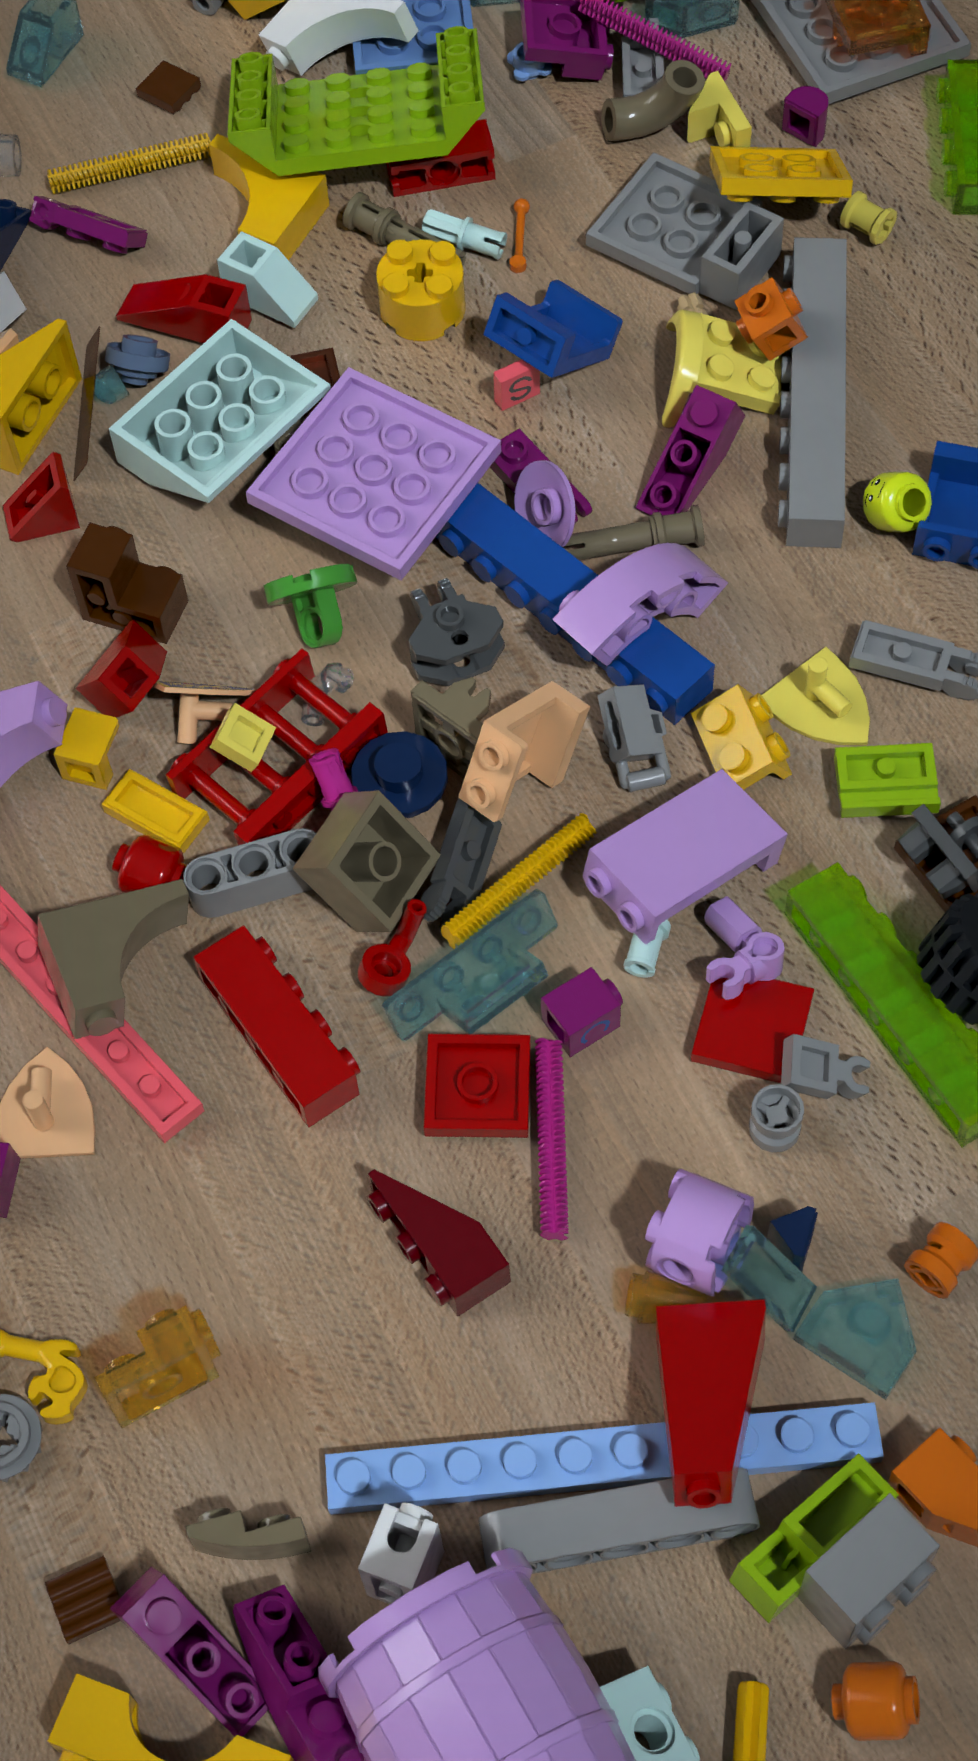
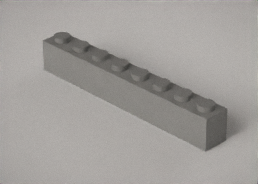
M794 237L793 255H784L783 282H791V289L803 308V311L797 315L808 336L807 339L790 348V357L782 356L781 384H789V392L781 391L780 419H788V427L780 428L779 454H787L788 460L787 463H780L778 490L787 491V500H779L778 527L786 528V546L841 548L845 524L847 239Z

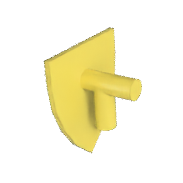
M827 647L823 648L761 695L768 703L773 717L792 731L813 740L836 745L868 744L870 717L864 692L854 674Z

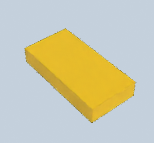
M131 769L127 771L101 804L104 813L144 835L153 836L179 847L183 854L210 820L206 810Z

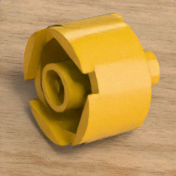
M400 239L391 242L387 246V253L381 258L376 271L382 320L386 326L388 323L395 328L398 336L407 340L431 341L444 336V330L451 327L454 323L456 328L461 323L466 310L463 265L456 254L454 245L448 241L436 242L432 240L406 241Z

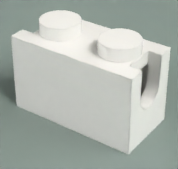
M384 1503L358 1567L367 1596L391 1604L404 1594L435 1577L444 1554L439 1524L432 1521L433 1514L411 1503H401L399 1510L394 1506Z

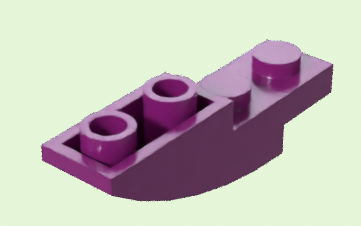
M283 1584L234 1604L233 1614L253 1673L273 1720L294 1761H366L358 1749L356 1737L339 1698L328 1697L319 1680V1666L328 1655L286 1586Z

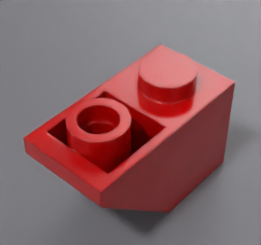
M132 620L75 689L102 714L117 718L131 713L160 678L167 651L135 620Z

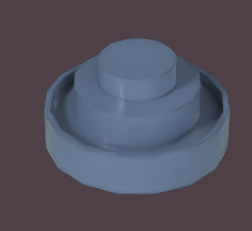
M123 335L122 342L107 343L105 361L115 365L114 371L122 374L121 381L134 385H147L148 379L157 378V373L168 371L170 353L157 348L158 341L139 335Z

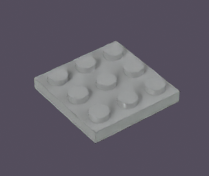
M653 152L586 233V246L688 294L693 292L698 294L700 292L701 257L745 202L728 200L727 195L720 194L716 180ZM755 198L749 201L762 208V201Z

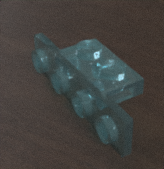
M535 889L386 999L382 1007L397 1037L402 1041H407L442 1014L468 1034H472L547 978L549 975L543 962L527 951L553 932L558 926L545 893Z

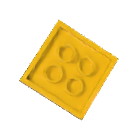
M710 146V167L720 194L727 195V199L730 201L749 202L753 200V196H770V200L774 202L792 203L796 201V197H813V201L817 203L834 204L839 202V198H851L853 179L836 149Z

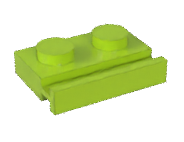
M932 743L835 748L834 764L838 798L841 805V818L912 815V812L922 804L931 813H939L941 800L938 796V779Z

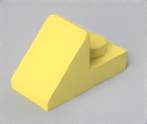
M718 71L710 73L699 97L688 113V143L715 135L719 146L750 147L752 126Z

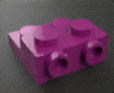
M520 0L524 60L561 64L562 77L602 80L604 70H610L613 62V45L607 44L610 26L607 27L601 24V21L597 22L592 17L584 15L583 12L580 13L578 11L580 0Z

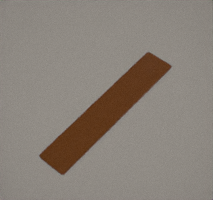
M100 326L86 346L73 481L77 479L88 462Z

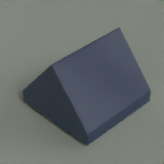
M810 1206L771 1220L767 1241L789 1272L795 1275H799V1272L802 1273L817 1220L818 1212H816V1208Z

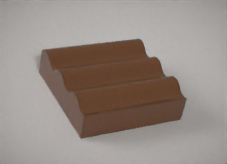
M163 60L138 85L136 92L137 97L174 114L181 110L185 102L190 101L193 93H197L200 90L201 82L200 77Z
M104 1556L45 1582L63 1636L68 1644L121 1621L110 1609L121 1597Z

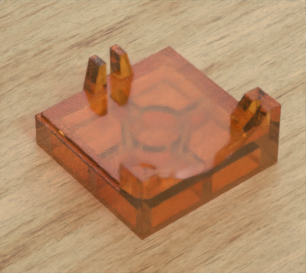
M825 0L833 18V38H837V47H846L849 56L907 44L911 57L927 53L931 24L919 0Z

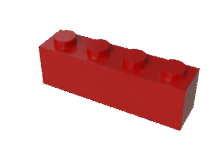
M243 925L193 956L199 978L308 1128L360 1095L356 1075L361 1071L356 1060L346 1047L337 1050L328 1038L332 1035L328 1023L317 1009L311 1013L301 1002L304 994L299 984L290 973H286L283 976L274 966L277 958L262 936L255 940Z

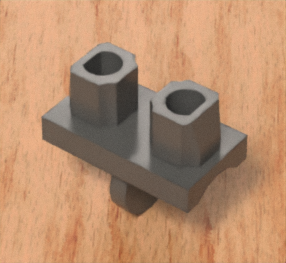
M922 804L912 812L917 822L906 830L898 839V842L916 865L936 849H939L946 859L928 872L926 877L944 900L960 892L966 886H969L975 893L978 890V869L965 855L963 850L969 848L973 855L978 858V816L965 821L959 812H953L946 819V822L954 830L949 835L929 809Z

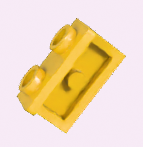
M737 684L691 713L715 771L723 769L743 790L772 772L783 780L792 775L786 761L790 757V751L783 738L777 732H773L768 721L773 718V713L766 700L759 693L753 695Z

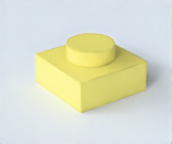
M234 703L227 711L210 748L252 772L259 765L276 727Z

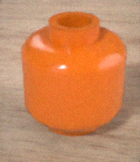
M899 1662L850 1663L844 1671L842 1683L832 1685L831 1702L834 1719L845 1721L846 1728L854 1740H900L908 1735L911 1724H919L920 1697L916 1676H907L903 1665Z

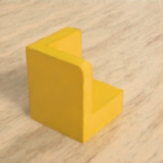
M77 707L74 708L63 733L62 745L56 747L54 752L62 779L107 790L113 776L107 753L119 728V722L116 717Z

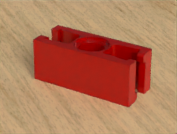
M477 120L446 156L386 163L393 197L495 180V168L492 159H495V153L487 120Z

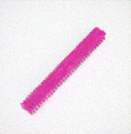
M580 0L578 9L580 13L583 12L584 15L592 17L597 22L601 21V24L607 27L610 26V29H614L633 41L637 40V43H641L642 46L650 48V50L663 55L665 58L668 57L669 60H686L694 63L701 69L705 79L708 78L710 73L718 71L724 82L727 80L730 74L731 63L725 67L726 60L723 64H721L722 58L716 62L717 55L713 60V53L708 58L709 51L703 55L704 49L700 53L698 52L700 46L696 50H694L695 44L689 48L690 41L687 45H685L686 39L680 43L681 36L676 41L677 34L672 39L673 32L667 36L668 30L664 34L662 33L664 27L658 31L659 25L654 29V22L651 26H649L650 20L644 24L645 17L640 22L641 15L637 19H635L637 13L631 17L632 10L627 15L628 8L621 12L623 6L618 10L619 4L617 3L613 7L614 1L608 5L609 0L605 3L604 0Z
M539 1038L535 1040L537 1044L535 1046L537 1050L535 1052L537 1056L535 1058L537 1062L535 1066L537 1067L536 1084L538 1085L536 1087L538 1091L536 1093L538 1097L536 1101L539 1103L537 1105L539 1109L537 1111L539 1115L537 1117L539 1121L537 1123L539 1127L537 1129V1132H539L537 1137L540 1139L538 1141L540 1145L538 1147L540 1151L538 1153L540 1157L538 1159L540 1163L538 1174L541 1175L539 1177V1181H541L539 1187H541L539 1199L542 1200L539 1203L542 1206L540 1208L542 1212L540 1214V1218H542L540 1230L543 1231L540 1233V1236L547 1240L557 1239L562 1241L568 1239L564 1234H569L567 1225L566 1146L564 1145L566 1144L564 1139L566 1138L564 1133L565 1116L563 1115L565 1114L563 1109L565 1107L563 1103L564 1086H562L564 1084V1080H562L564 1077L562 1074L563 1068H561L563 1067L561 1062L563 1061L561 1056L563 1055V1051H561L563 1047L560 1045L562 1043L561 1040Z

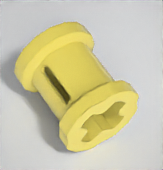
M857 191L845 204L840 216V225L847 229L853 227L870 237L871 243L878 245L882 244L891 233L897 219V211L892 208L883 209L867 200V194Z

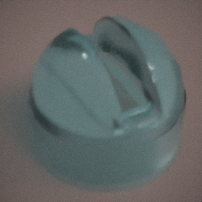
M112 364L96 374L94 394L100 401L111 404L119 402L130 395Z

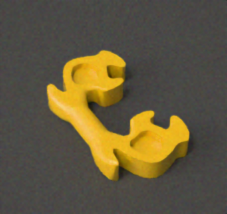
M0 1329V1358L7 1356L38 1362L47 1369L46 1374L33 1377L28 1389V1398L34 1406L39 1405L44 1398L52 1402L50 1406L40 1411L44 1421L56 1425L72 1421L74 1419V1409L81 1402L88 1388L87 1380L81 1369L66 1358L80 1357L81 1352L74 1342L65 1339L40 1341L10 1335Z

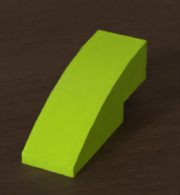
M858 1453L786 1516L775 1532L738 1563L729 1579L730 1583L770 1623L798 1597L806 1570L889 1493L895 1499H897L899 1494Z

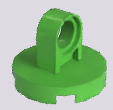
M338 564L309 570L310 573L295 578L289 575L264 585L266 600L269 606L293 604L298 628L306 645L311 648L334 645L339 642L343 626L335 592L357 584L353 565ZM319 617H320V620H321V622H322V628H323V633H322V634H321V631H320V629H319V622H318Z

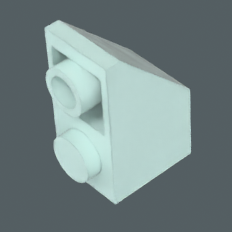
M242 231L217 259L220 278L246 285L250 308L293 328L299 324L318 300V293L277 247Z

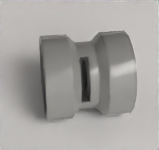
M774 1084L762 1088L754 1096L749 1120V1133L754 1143L762 1150L772 1153L783 1152L792 1148L798 1141L804 1116V1104L800 1095L791 1087ZM784 1124V1126L780 1128H775V1126H780Z

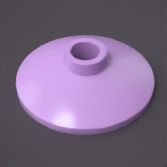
M546 460L534 461L523 469L518 478L514 496L515 511L561 547H564L572 535L575 524V500L571 485L564 472L556 464Z

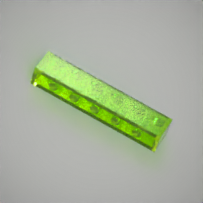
M838 862L789 889L785 907L787 918L959 1145L964 1147L978 1138V1032L973 1028L967 1029L957 1014L951 1013L945 1008L946 1005L940 999H936L930 992V985L924 982L920 974L923 969L917 964L918 955L914 951H907L896 937V930L891 920L883 912H876L867 900L866 891L860 880L854 875L848 876Z

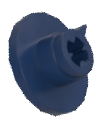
M407 731L386 733L370 740L357 753L351 768L352 786H356L359 792L379 790L405 818H413L430 810L442 798L448 783L446 759L439 747L426 737Z

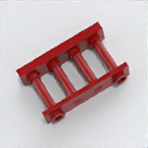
M303 648L291 659L283 660L275 668L272 676L240 705L275 726L274 735L306 760L291 777H283L262 759L252 772L243 768L272 792L271 796L257 809H248L210 777L228 759L210 748L221 724L189 753L180 755L172 764L170 771L165 774L173 793L186 799L194 790H197L237 824V828L233 833L238 846L290 831L321 802L324 796L309 763V759L313 758V755L331 748L338 749L348 776L351 773L357 753L370 740L388 733L384 713L371 702L360 712L351 714L311 681L315 678L309 653ZM296 695L300 696L339 728V731L325 745L314 743L278 713Z

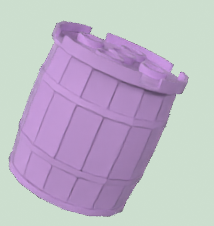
M507 1548L493 1552L491 1557L497 1566L478 1574L474 1572L469 1561L409 1591L366 1620L347 1636L354 1651L343 1659L340 1664L332 1653L319 1666V1680L328 1697L339 1698L356 1737L358 1749L366 1761H636L618 1725L619 1721L614 1710L611 1709L589 1667L565 1631L563 1623L557 1615L553 1614L530 1582L533 1569L523 1552L516 1549Z

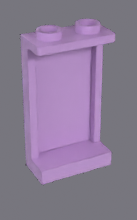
M721 769L591 847L582 877L589 891L595 897L601 898L617 914L622 926L627 931L635 933L644 944H648L655 939L658 927L662 922L752 865L756 864L764 872L777 864L788 834Z

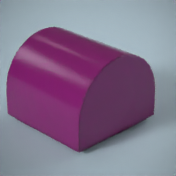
M802 86L792 90L784 98L782 130L816 147L824 139L829 100L825 92L813 86Z

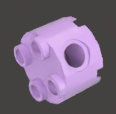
M679 1169L669 1188L668 1198L671 1200L665 1213L657 1210L649 1222L645 1240L653 1244L647 1255L645 1266L654 1273L709 1296H714V1292L719 1293L724 1287L744 1245V1242L739 1240L741 1227L749 1230L754 1209L753 1196L696 1173Z

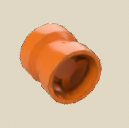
M938 1222L927 1234V1246L923 1249L914 1250L905 1261L904 1267L909 1276L921 1288L935 1297L944 1299L957 1286V1276L960 1271H968L978 1260V1248L967 1235L948 1223Z

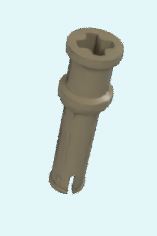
M362 192L356 193L350 199L344 211L343 224L345 227L351 230L356 228L371 235L373 241L379 245H388L400 239L406 241H441L403 221L397 210L391 207L384 209L370 202L369 196ZM455 248L456 254L464 266L466 252Z
M692 505L689 511L670 515H662L659 511L652 512V515L648 516V521L573 533L565 547L583 544L584 548L568 550L570 554L580 561L637 551L663 543H677L680 545L695 543L698 547L705 546L699 505Z

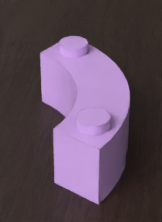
M677 543L656 544L632 553L594 578L581 591L575 590L569 593L561 602L559 613L552 620L591 655L608 666L624 648L649 629L652 624V617L665 612L670 617L693 615L698 618L725 588L728 582L685 546Z

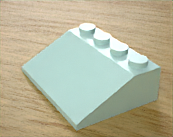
M230 319L109 428L116 460L149 485L210 503L321 400L331 389V386L328 382L238 322Z

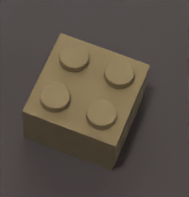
M379 790L345 792L303 852L293 870L356 932H392L403 915L408 902L414 898L441 854Z

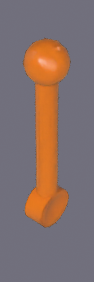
M520 198L515 201L513 206L514 211L517 213L515 251L509 260L510 270L514 273H522L527 267L526 258L523 256L525 214L529 212L530 204L526 199Z

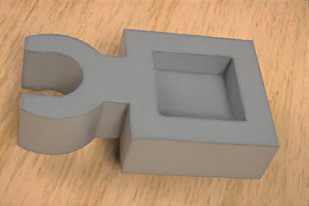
M792 1034L784 1039L782 1085L791 1087L798 1093L823 1099L836 1095L837 1091L848 1099H857L869 1093L868 1086L859 1085L852 1078V1071L860 1073L870 1068V1061L861 1056H853L845 1061L840 1060L839 1045L797 1034Z

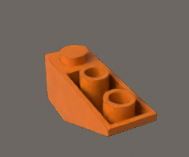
M938 1428L891 1472L888 1483L899 1494L897 1498L925 1528L978 1547V1466L975 1463L977 1461L976 1455L961 1438L956 1435L950 1438L941 1428Z

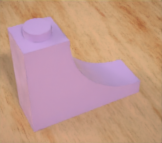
M40 681L0 691V788L28 761L47 750L62 745L68 704Z

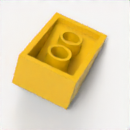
M56 319L0 354V469L16 475L21 473L82 380L66 320Z

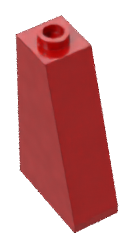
M765 1299L656 1306V1343L674 1507L692 1506L704 1509L717 1504L732 1503L765 1343Z

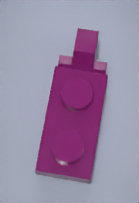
M34 196L29 221L45 230H54L61 225L67 227L66 234L71 237L90 241L93 236L104 240L102 247L119 253H127L128 248L145 247L148 236L145 229L76 205H67L44 196Z

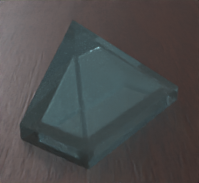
M752 1225L745 1226L721 1270L752 1300L765 1299L766 1313L788 1332H794L817 1288L813 1282Z

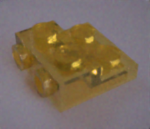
M187 1306L176 1311L174 1309H166L156 1313L147 1320L144 1328L136 1331L145 1351L136 1356L134 1354H125L112 1360L105 1367V1372L94 1377L121 1428L136 1422L220 1377L213 1359L221 1356V1353L200 1308L191 1313Z

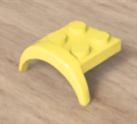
M679 310L675 312L666 325L669 331H676V355L671 386L662 415V425L666 428L675 426L683 411L689 393L693 392L696 385L736 402L738 406L774 415L780 406L781 355L769 361L754 342L751 344L746 342L735 322L694 311Z

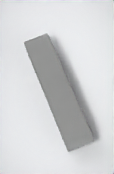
M744 1468L738 1469L732 1503L717 1504L710 1508L674 1507L672 1480L666 1479L501 1509L484 1514L478 1519L486 1570L497 1566L491 1557L493 1552L512 1548L523 1552L533 1569L532 1574L733 1538L751 1533L760 1527L747 1469Z

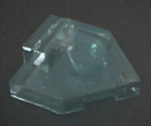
M898 1278L823 1291L795 1332L793 1338L794 1341L885 1400H887L912 1362L917 1351Z

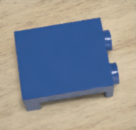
M554 280L550 282L543 302L534 306H528L507 292L497 295L483 335L547 376L554 378L609 359L623 321L617 315L560 280Z
M937 441L928 481L932 499L931 510L926 521L918 522L912 555L926 557L933 561H948L969 565L978 569V448Z

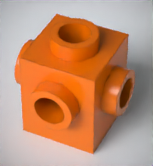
M773 277L762 284L752 287L746 294L734 300L741 315V318L736 321L739 331L748 344L754 342L769 361L808 338L797 315L803 311L797 296L790 287L783 291Z

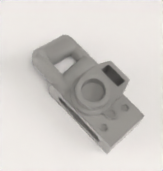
M644 684L613 686L597 695L605 726L603 740L609 748L611 761L616 765L620 786L623 789H628L629 792L665 785L666 781L671 778V771L662 736L667 734L662 712L650 709ZM655 756L657 767L629 772L627 762L648 760Z

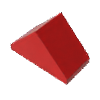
M52 452L3 504L11 541L18 543L80 528L61 454Z

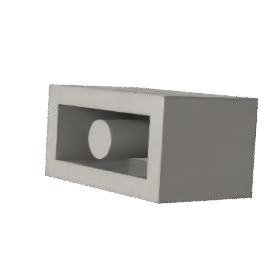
M745 202L701 257L700 293L737 310L734 300L756 286L781 255L784 218L753 203Z

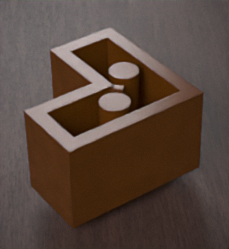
M90 522L66 565L83 620L122 631L130 621L135 620L157 642L168 643L189 601L183 576L166 566L155 567L141 563L132 534L119 527H105Z

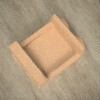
M551 681L484 720L458 798L492 822H497L503 818L515 782L528 773L551 788L561 783L566 774L590 706L554 681Z

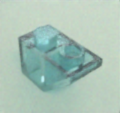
M28 0L19 12L6 67L9 76L39 87L46 83L84 35L76 0Z
M646 0L645 24L649 18H658L659 31L664 27L663 33L668 30L667 34L673 32L672 36L677 34L678 38L680 36L686 38L734 25L738 20L739 0Z

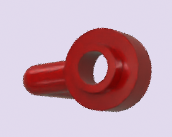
M412 899L408 902L397 930L389 944L373 945L365 951L357 973L360 983L369 992L379 996H393L401 992L405 987L411 973V963L406 953L414 941L427 911L425 903L421 900Z

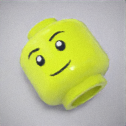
M886 472L879 474L867 485L862 500L863 511L868 522L875 528L886 532L904 533L917 529L919 521H926L932 505L931 491L927 483L919 475L910 472Z

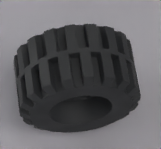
M968 893L953 902L920 943L917 964L923 969L920 974L924 982L930 985V992L935 998L940 999L946 1005L945 1008L951 1013L958 1014L962 1017L963 1021L974 1025L975 1023L978 1024V893L975 896Z

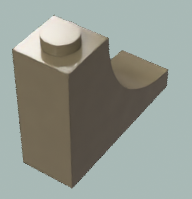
M183 879L38 914V946L74 1039L89 1035L102 1036L124 1026L125 995L121 981L129 963L136 953L153 938L174 927L187 924L189 893Z

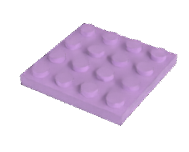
M348 367L246 491L247 502L402 581L501 453V440Z

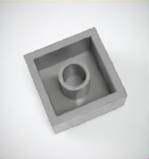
M889 1493L806 1570L797 1598L845 1650L857 1639L866 1645L889 1623L887 1618L895 1610L893 1605L898 1600L906 1607L930 1584L928 1579L937 1570L932 1561L940 1545Z

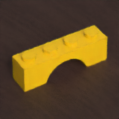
M76 1673L47 1741L54 1749L61 1753L59 1761H165L149 1752L146 1748L139 1729V1704L129 1693ZM236 1735L224 1749L203 1761H294L291 1755Z

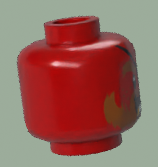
M145 834L137 837L130 846L124 843L120 846L114 858L112 870L119 873L118 887L120 891L127 893L180 879L184 881L183 873L188 864L184 863V855L179 847Z

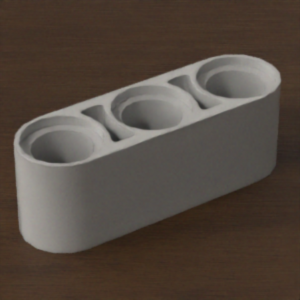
M305 828L294 829L200 856L192 860L186 866L183 877L193 910L200 916L214 918L312 890L293 870V867L297 863L295 861L301 857L316 833ZM255 870L265 871L259 876H247ZM207 884H218L211 890H200Z

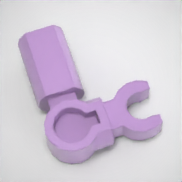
M728 896L709 906L704 917L705 923L735 952L733 958L723 957L711 961L707 966L706 981L710 984L717 979L727 978L728 980L723 983L722 997L725 1000H729L739 996L746 983L751 985L758 980L770 981L776 979L783 969L784 943L781 938L773 933L762 932V929Z

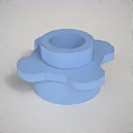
M523 42L517 44L514 50L510 51L507 55V62L513 65V76L518 81L535 79L540 75L547 76L552 72V63L524 60Z

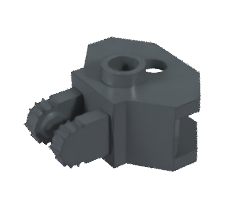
M445 578L437 583V592L442 602L432 606L429 604L428 598L421 588L411 591L412 604L420 619V623L409 638L411 666L418 680L450 686L454 682L491 670L504 650L505 642L500 635L504 623L497 608L467 601L463 594L457 595L449 579ZM465 657L470 660V663L465 667H458L454 664L460 662Z

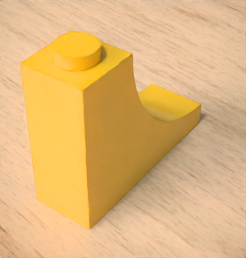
M217 134L209 144L214 175L232 184L249 203L245 218L238 228V234L242 231L277 247L289 260L330 205L326 175L319 172L278 176L231 144L228 137Z

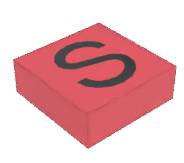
M522 359L493 373L494 401L501 411L540 394V370Z

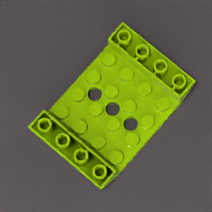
M454 26L446 29L444 32L436 33L438 65L415 63L407 69L391 71L387 68H374L366 74L351 76L346 73H334L327 76L326 79L311 81L305 78H294L288 80L285 84L279 85L273 54L262 55L259 52L244 53L239 58L232 59L228 140L235 147L278 176L446 156L485 111L477 28L468 29L464 26Z

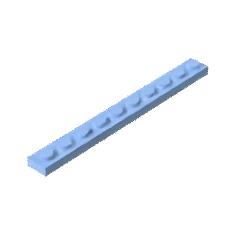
M875 1402L750 1414L739 1468L747 1469L749 1475L841 1467L845 1466L858 1453L869 1464L882 1463L884 1455ZM665 1422L325 1454L327 1499L330 1515L382 1510L384 1503L396 1508H400L403 1502L417 1506H429L628 1487L671 1479Z

